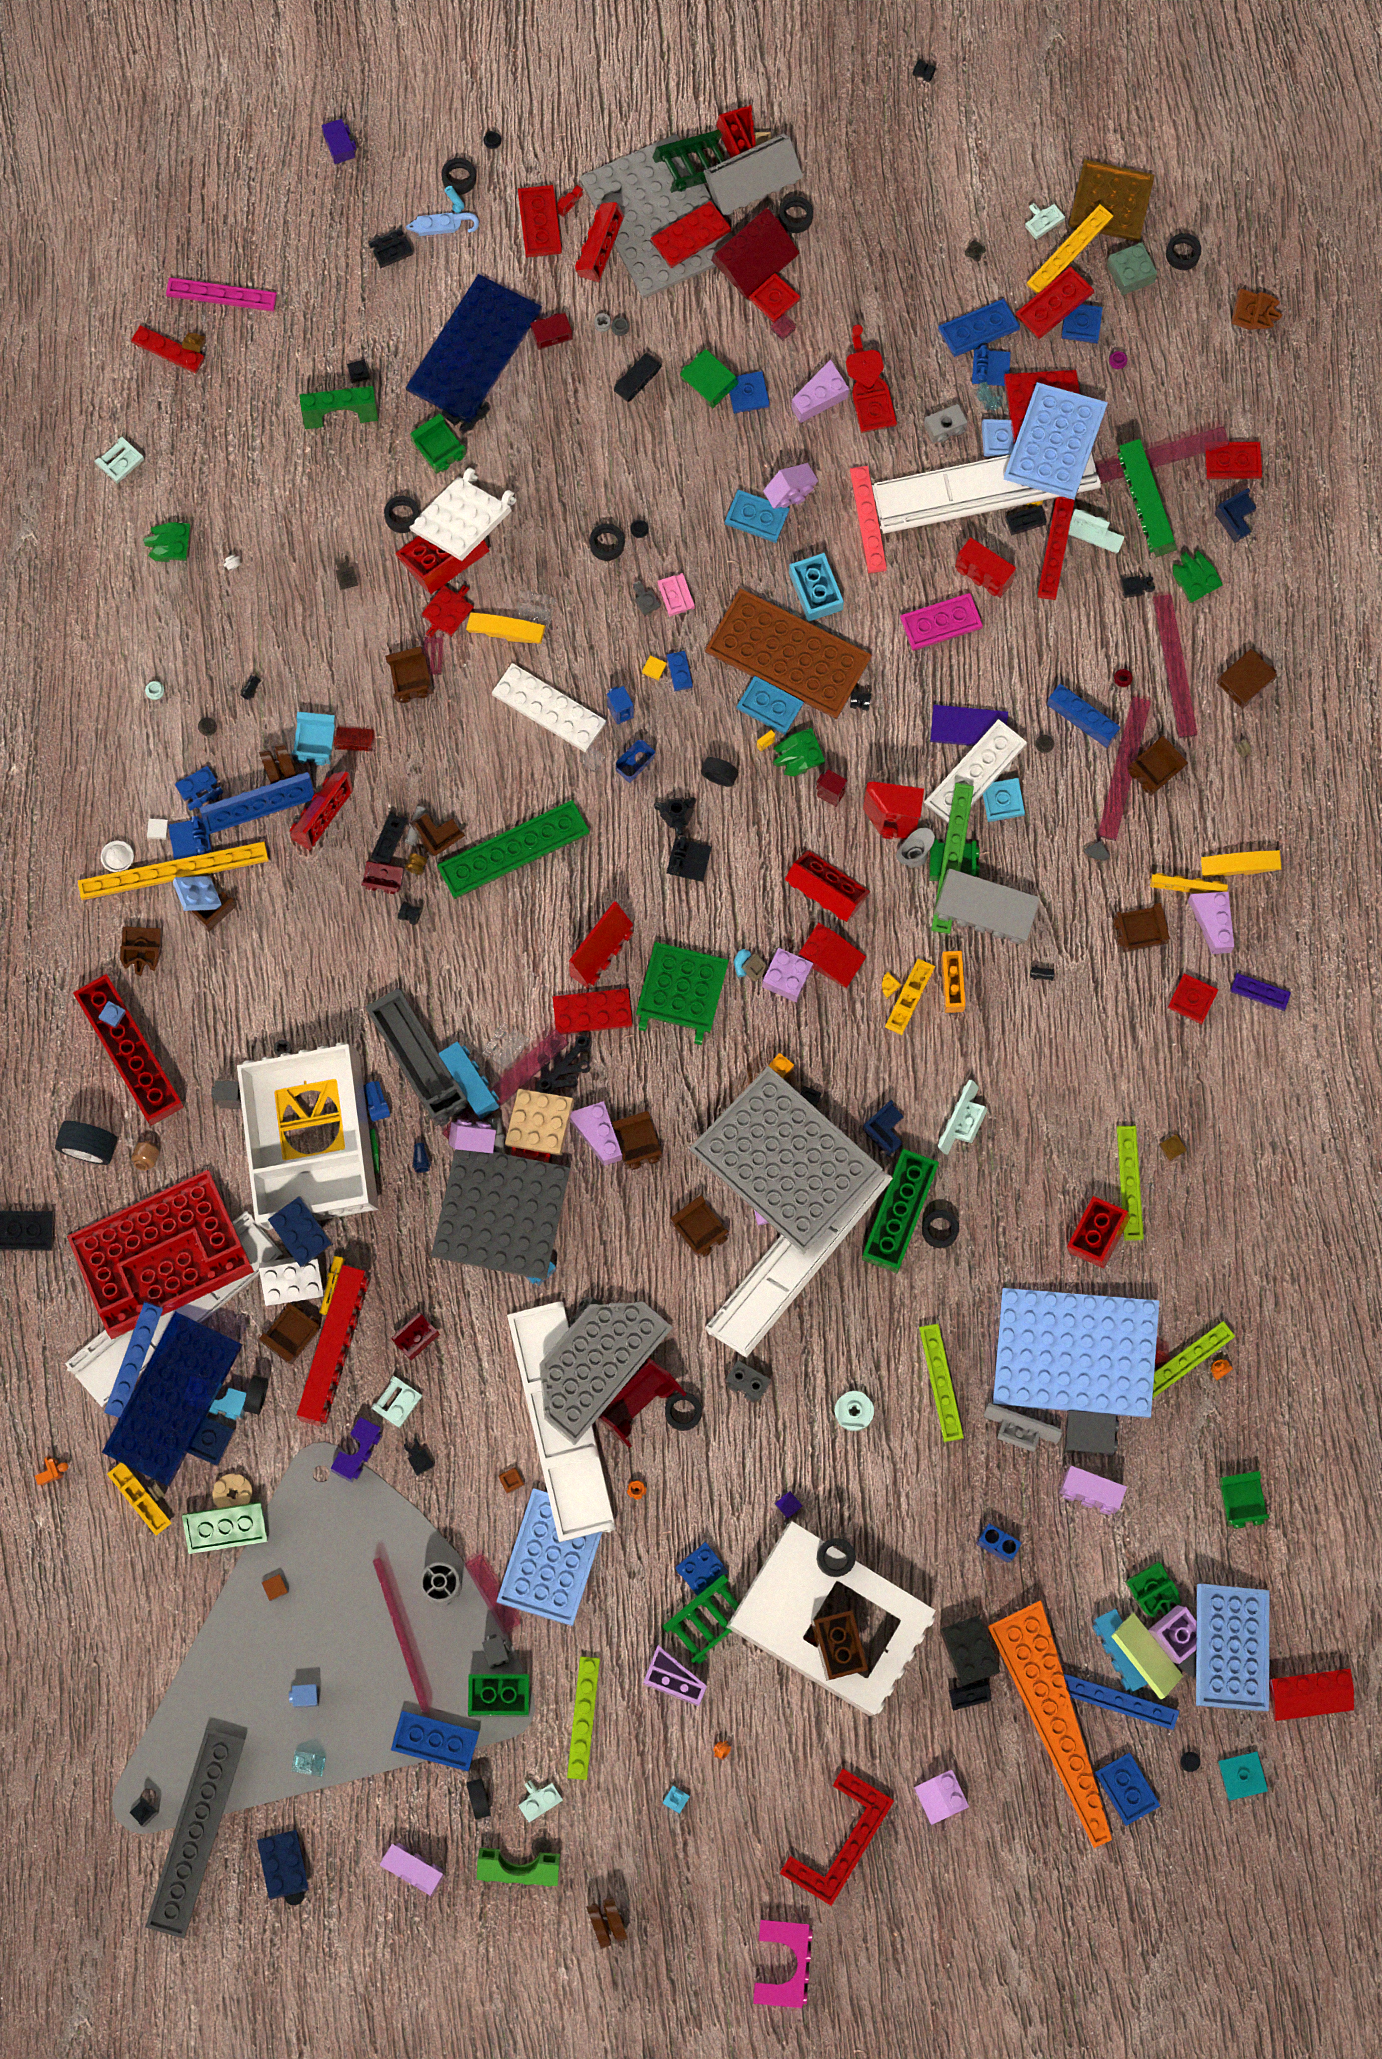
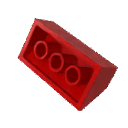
M602 203L600 208L596 210L594 215L595 221L588 230L587 242H584L582 246V255L575 264V271L579 277L600 282L625 217L618 203Z
M807 850L793 863L784 879L793 888L799 889L808 898L815 900L824 909L830 910L839 919L846 922L854 916L871 892L810 850Z
M1351 1668L1269 1680V1691L1275 1721L1354 1710V1685Z

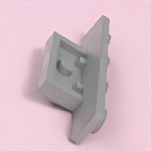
M990 1403L987 1405L984 1413L985 1418L1002 1423L997 1439L1032 1452L1036 1449L1039 1437L1058 1443L1063 1432L1062 1429L1056 1426L1048 1425L1037 1419L1026 1417Z

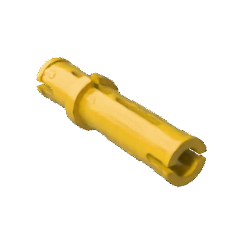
M333 1256L330 1273H327L328 1281L319 1311L320 1314L327 1315L341 1267L344 1265L345 1259L342 1257Z

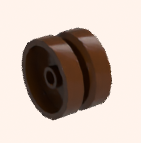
M284 743L275 746L276 759L273 758L269 749L259 752L270 784L282 780L281 775L285 779L296 776V768Z
M613 1897L603 1900L604 1914L601 1913L599 1905L596 1903L586 1906L601 1949L611 1946L612 1942L609 1932H613L615 1941L618 1943L628 1939L624 1929L623 1917L620 1909H617Z

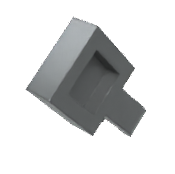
M640 581L633 584V589L638 595L635 598V602L644 616L660 608V604L651 590L645 592Z

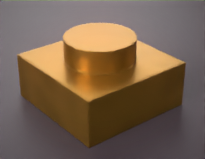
M188 332L182 342V348L200 352L205 344L206 337Z
M1177 1134L1159 1145L1169 1161L1187 1151Z

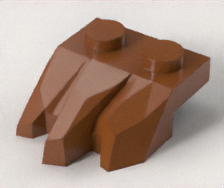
M1241 288L1238 290L1231 324L1248 330L1274 327L1272 321H1278L1283 316L1274 309V307L1279 305L1280 301L1266 293L1260 292L1255 294Z

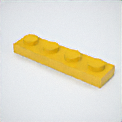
M1163 873L1152 874L1149 885L1152 888L1196 894L1227 892L1228 885L1223 884L1221 881H1212L1211 883L1204 882L1200 878L1189 880L1184 876L1168 877Z

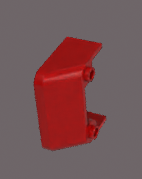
M881 782L867 783L863 810L878 833L882 835V838L907 839L917 830L918 819L921 818L924 788Z

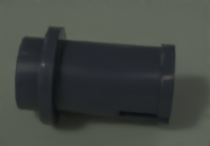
M250 675L245 687L240 690V695L247 700L254 698V692L261 680L257 676Z
M1035 965V967L1031 966L1030 978H1033V980L1044 979L1053 981L1054 969L1040 968L1038 965Z

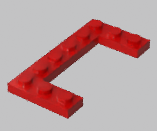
M845 1769L841 1770L832 1786L866 1807L828 1873L823 1877L792 1856H789L779 1873L830 1906L834 1903L894 1803L893 1799Z

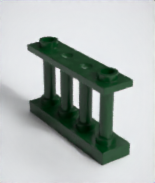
M719 129L656 148L652 157L654 162H665L674 178L670 188L671 193L676 191L682 192L687 188L707 183L704 172H696L687 154L696 153L705 170L711 168V165L703 149H712L719 164L726 161L718 147L722 137ZM672 158H681L689 176L681 178Z

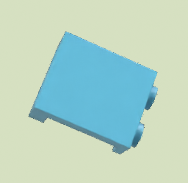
M297 712L294 750L292 751L293 760L301 764L307 762H314V764L320 766L331 764L336 727L335 715Z

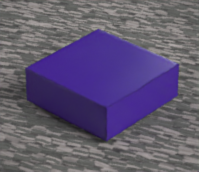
M791 1491L775 1503L776 1507L787 1519L803 1507Z

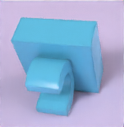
M672 1786L662 1804L680 1814L690 1796Z

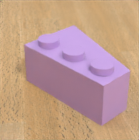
M400 1843L396 1846L391 1844L380 1866L433 1897L445 1877L442 1874L443 1869L435 1864H432V1866L425 1864L426 1859L417 1853L414 1856L407 1853L408 1848Z

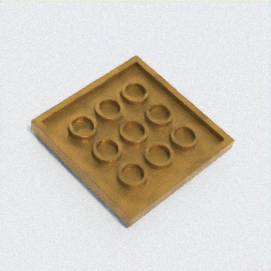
M1084 159L1069 227L1078 228L1101 204L1113 215V219L1100 231V234L1139 242L1155 175Z

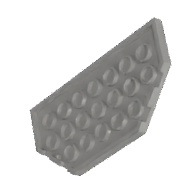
M644 1302L590 1304L539 1363L544 1419L575 1445L673 1327Z

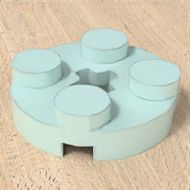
M847 1392L836 1402L835 1418L838 1424L846 1430L860 1431L866 1428L873 1419V1403L862 1392ZM853 1406L860 1410V1413L856 1414V1416H852V1413H849V1409H852Z

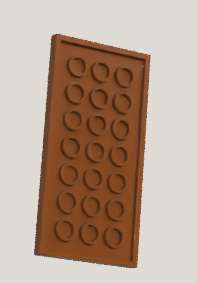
M741 588L705 649V653L752 677L756 676L835 719H838L872 658L871 654Z

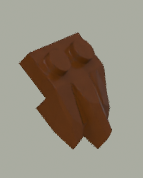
M122 927L120 961L125 969L134 964L135 974L139 976L142 975L145 965H148L150 970L155 971L161 950L162 928Z

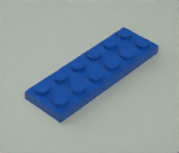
M306 772L267 786H261L249 792H243L231 798H225L213 804H207L199 809L206 833L209 835L309 802L314 796L310 775Z

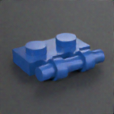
M208 766L175 783L184 802L189 799L193 800L187 804L190 811L203 807L202 804L211 799H217V796L223 793L220 786L213 790L212 786L216 785L217 781ZM205 790L208 792L199 798L197 797L198 794Z

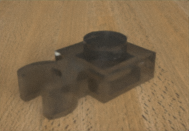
M345 555L344 563H339L338 558H335V564L339 568V570H335L340 590L358 586L354 567H348L350 562L347 555Z

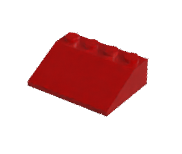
M418 536L395 554L419 584L432 594L490 551L483 539L461 561L421 536Z
M346 771L333 773L330 778L327 777L322 784L323 788L320 792L315 793L309 808L306 807L302 811L301 819L290 828L291 839L309 851L314 847L353 792L350 776Z
M616 901L611 904L569 959L570 977L587 989L591 985H596L600 979L599 974L602 970L606 971L612 963L610 961L614 955L618 956L623 948L621 945L625 940L629 941L634 934L633 923Z

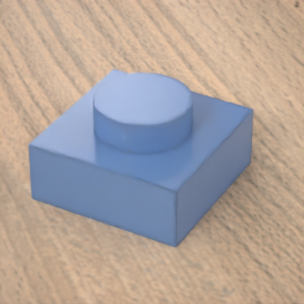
M108 1001L99 1015V1019L117 1028L126 1011Z

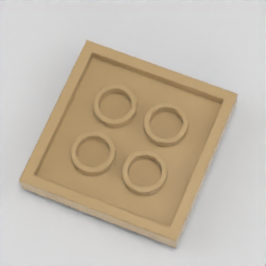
M518 1089L505 1145L562 1155L575 1100L570 1097Z

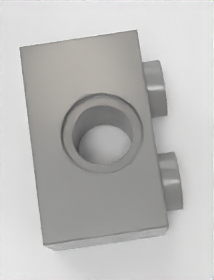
M956 404L925 417L924 427L934 444L936 442H944L950 436L961 435L965 432L968 422L959 404ZM948 423L950 427H944L942 424Z

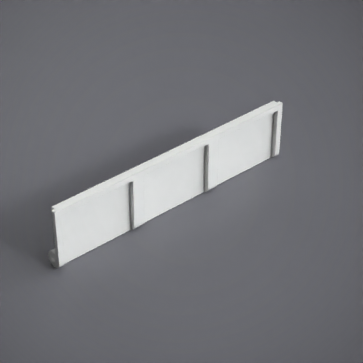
M1092 452L1077 493L1101 488V480L1096 473ZM1011 455L887 480L872 485L881 525L880 529L883 534L1061 496L1003 480Z
M882 1171L804 1255L783 1235H780L706 1325L705 1330L708 1334L747 1358L893 1178Z
M247 1211L232 1223L254 1272L161 1316L139 1376L260 1274V1263L277 1260L283 1255ZM134 1329L112 1340L106 1330H104L65 1363L68 1367L67 1370L76 1376L101 1407H104L108 1402Z
M555 1302L509 1314L507 1317L559 1542L598 1532H611L616 1529L593 1426L591 1425L581 1439L573 1445L544 1419L539 1363L569 1329L564 1303Z

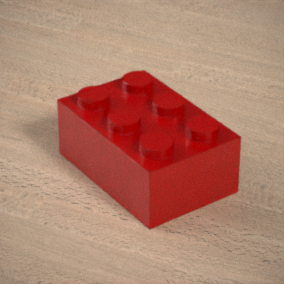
M971 537L957 555L955 565L957 571L963 576L967 575L976 585L986 588L992 596L1001 598L1014 581L1016 567Z
M1093 1196L1067 1245L1069 1253L1104 1269L1130 1220L1128 1211Z

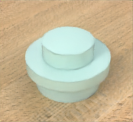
M157 681L150 682L145 688L147 697L152 700L160 699L164 694L163 685Z

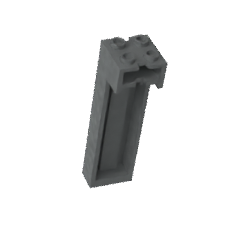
M397 988L365 1006L367 1013L434 1126H443L450 1121L449 1118L456 1115L459 1117L466 1113L468 1103L456 1080H453L400 989Z

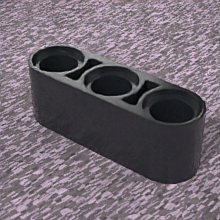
M648 352L645 353L618 381L613 391L625 401L630 402L659 372L662 363Z

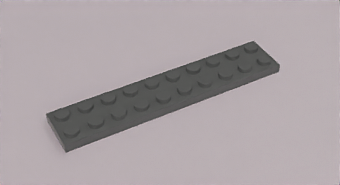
M206 1728L145 1928L185 1939L245 1739Z

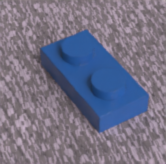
M685 651L667 654L674 692L693 688Z

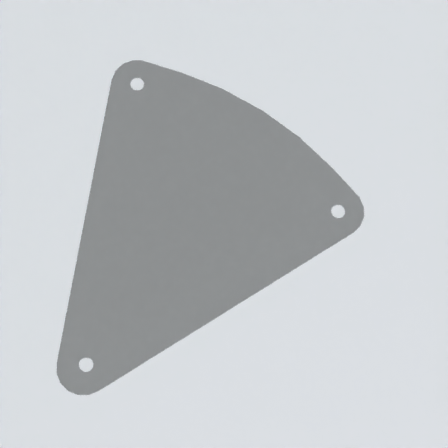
M327 1442L312 1443L301 1449L293 1458L264 1512L268 1541L246 1545L115 1787L112 1796L113 1812L118 1822L127 1830L138 1834H146L176 1827L206 1728L245 1739L223 1814L427 1761L391 1751L402 1711L480 1732L475 1748L512 1739L523 1733L532 1722L535 1702L531 1688L529 1717L468 1716L469 1674H524L516 1651L489 1598L459 1554L414 1505L365 1465L361 1466L363 1471L358 1480L354 1479L352 1483L331 1472L330 1468L340 1451L349 1455L340 1447ZM326 1466L329 1469L330 1475L327 1481L317 1482L314 1479L313 1471L316 1467ZM437 1562L451 1565L459 1575L462 1586L460 1595L455 1602L443 1607L433 1605L427 1601L420 1589L422 1572L427 1566ZM280 1574L288 1593L269 1601L261 1582ZM496 1634L497 1637L501 1636L502 1640H507L511 1653L507 1655L510 1663L491 1669L482 1642L485 1641L486 1637ZM318 1685L319 1706L294 1708L293 1703H289V1691H292V1686ZM146 1789H152L157 1794V1801L152 1806L159 1813L145 1827H142L129 1812L140 1802L141 1793Z

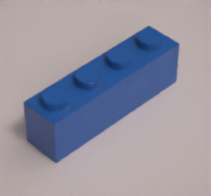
M1062 684L1058 685L1048 699L1047 706L1106 748L1109 747L1120 731L1121 727Z

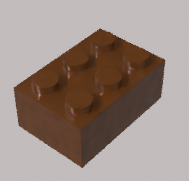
M853 1610L811 1621L826 1681L868 1670Z

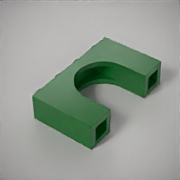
M373 386L299 394L305 429L322 428V417L329 412L337 410L356 412L359 415L360 423L378 421Z

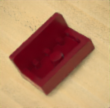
M367 860L361 886H366L365 889L371 891L382 889L385 893L395 894L401 890L404 867Z
M419 1312L403 1328L398 1330L391 1340L412 1361L440 1334Z

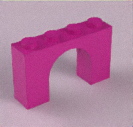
M760 1920L758 1941L787 1945L796 1956L797 1969L794 1976L784 1984L755 1983L753 2004L803 2008V2004L807 2005L808 1992H804V1984L809 1982V1971H806V1962L810 1963L811 1950H807L808 1941L812 1942L813 1929H809V1924Z

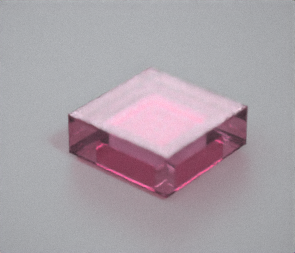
M783 315L770 326V329L783 341L796 330V327Z

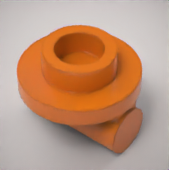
M1217 1360L1211 1366V1372L1216 1381L1233 1370L1227 1360Z

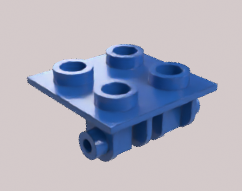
M985 345L980 346V349H974L972 384L1005 386L1003 377L1005 374H1009L1011 352L991 351Z
M199 816L191 817V821L168 825L174 860L212 853L209 835L206 833L203 819H199Z
M706 1542L675 1567L678 1574L683 1577L697 1596L723 1574L725 1575L729 1572Z

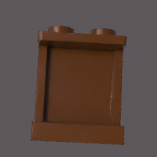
M421 646L385 655L386 662L390 665L395 693L393 698L398 703H408L411 699L426 698L429 694L434 693L427 654Z
M1250 649L1218 678L1217 684L1244 709L1253 697L1270 682L1275 681L1277 674L1274 667L1270 664L1267 665L1258 652Z
M1163 735L1126 768L1130 776L1138 780L1142 789L1152 796L1181 771L1188 762Z
M1161 903L1154 904L1152 908L1126 913L1118 911L1115 914V918H1113L1114 929H1118L1119 936H1117L1118 946L1122 947L1123 953L1168 944L1170 940Z
M649 1111L611 1122L626 1169L636 1170L642 1167L641 1164L648 1162L649 1164L659 1162L660 1158H663L651 1123Z
M701 1195L670 1218V1223L698 1258L701 1256L706 1257L713 1251L712 1248L718 1244L720 1246L728 1240V1229H725Z
M288 1302L283 1313L267 1333L261 1335L259 1340L276 1355L292 1365L318 1333L320 1327L318 1325L319 1321L312 1315L307 1317L302 1313L304 1310L296 1303L292 1305Z

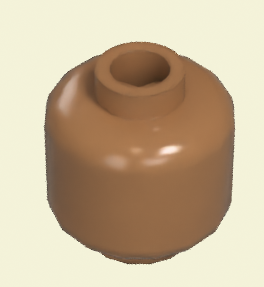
M151 1141L139 1142L135 1146L131 1160L137 1169L147 1171L155 1166L159 1150Z

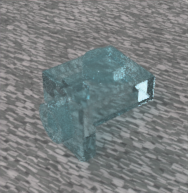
M987 382L979 383L976 394L978 401H982L984 410L1000 408L1003 404V396L1000 395L992 398Z
M295 1751L291 1772L322 1777L325 1757Z

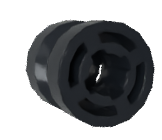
M919 59L912 75L922 77L924 81L929 83L935 73L936 66L927 64L925 60Z
M853 690L850 708L856 709L858 707L869 711L872 693H860L858 690Z
M404 901L397 918L402 921L407 920L410 924L416 926L423 909L418 906L413 907L410 903Z

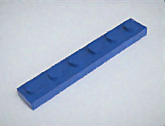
M144 1301L104 1413L123 1419L163 1307Z
M1064 1673L1072 1698L1174 1730L1179 1715L1178 1709Z

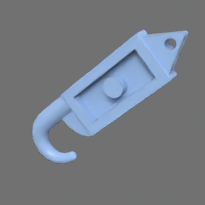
M469 212L417 216V219L408 224L406 229L419 234V236L454 233L460 228L461 220H472L474 226L468 229L470 233L479 227V219L475 214Z

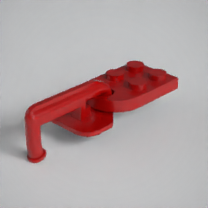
M856 324L853 326L851 334L855 353L847 357L845 364L848 376L856 380L852 390V399L860 433L894 427L897 425L889 389L886 382L879 377L884 369L881 354L876 350H863L860 337L863 327Z

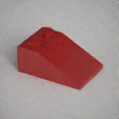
M819 922L798 954V957L812 962L814 970L846 989L866 959L863 953L836 932Z

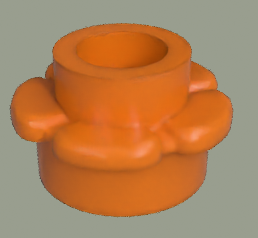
M631 1481L628 1484L627 1494L629 1497L639 1500L646 1494L647 1490L642 1481Z
M719 1741L713 1749L715 1758L719 1757L723 1760L731 1751V1746L727 1744L728 1741L723 1743Z

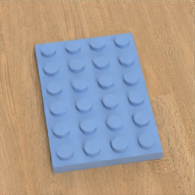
M1037 382L1003 480L1075 500L1108 402Z
M533 1488L496 1602L573 1627L603 1532L559 1542L548 1493Z
M1197 1584L1196 1706L1269 1711V1590Z

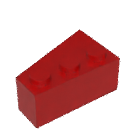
M752 105L718 116L716 127L722 134L721 138L730 158L756 147Z

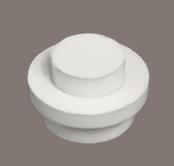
M235 555L226 558V563L223 566L227 567L228 571L241 565L240 556L235 557Z

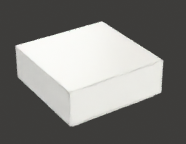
M149 819L147 838L167 840L168 820Z

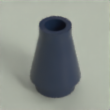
M416 1143L414 1144L412 1168H414L416 1173L428 1172L431 1162L425 1144Z

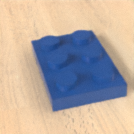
M1130 1752L1095 1772L1096 1777L1125 1826L1161 1806Z

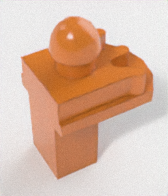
M46 1456L44 1460L48 1470L35 1475L37 1485L42 1486L62 1478V1471L65 1472L68 1469V1464L66 1462L59 1464L58 1459Z

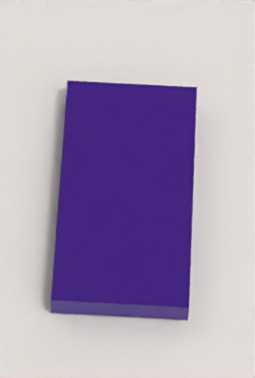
M933 705L930 742L975 746L998 719L1007 726L1008 712Z

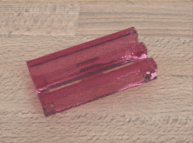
M424 637L423 649L426 651V654H428V643H431L430 675H442L443 637H439V639ZM435 643L439 644L438 670H434Z

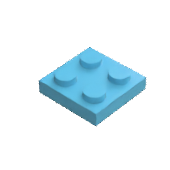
M1019 778L993 782L984 792L983 798L988 822L1025 816Z

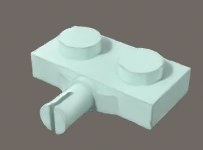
M1033 203L1029 206V209L1035 216L1025 224V227L1037 240L1063 222L1065 216L1055 204L1047 209L1040 210Z
M532 1780L524 1784L530 1795L527 1800L518 1806L528 1822H531L563 1801L552 1783L543 1789L537 1790Z

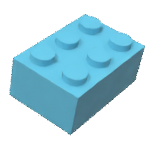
M825 553L789 564V575L808 622L843 610L844 601Z

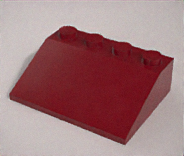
M766 207L713 255L711 261L738 291L749 300V296L774 273L778 274L800 252L779 220Z

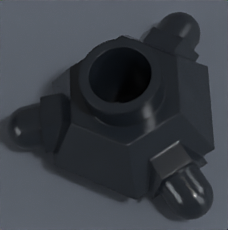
M680 797L666 799L665 802H656L654 808L659 810L660 816L667 825L675 829L678 836L684 834V828L688 826L693 814V805L696 804V798L684 799Z

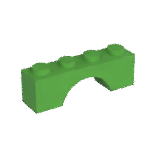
M479 1848L476 1880L523 1883L525 1885L536 1884L547 1887L558 1886L560 1854L540 1852L538 1857L531 1863L518 1865L507 1861L500 1849Z

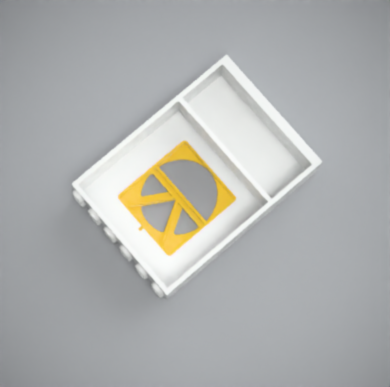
M337 1043L335 1047L330 1048L328 1046H321L314 1051L300 1050L299 1054L293 1055L291 1053H284L278 1058L264 1057L261 1061L257 1062L248 1060L244 1061L241 1065H237L255 1223L266 1230L274 1229L268 1219L298 1196L302 1197L317 1221L379 1210L359 1052L347 1043ZM306 1091H319L321 1093L310 1118L295 1097ZM330 1097L336 1104L338 1113L320 1116L327 1098ZM288 1105H291L301 1118L300 1120L283 1123V1116ZM340 1121L337 1137L322 1152L313 1154L300 1153L291 1147L284 1135V1131Z

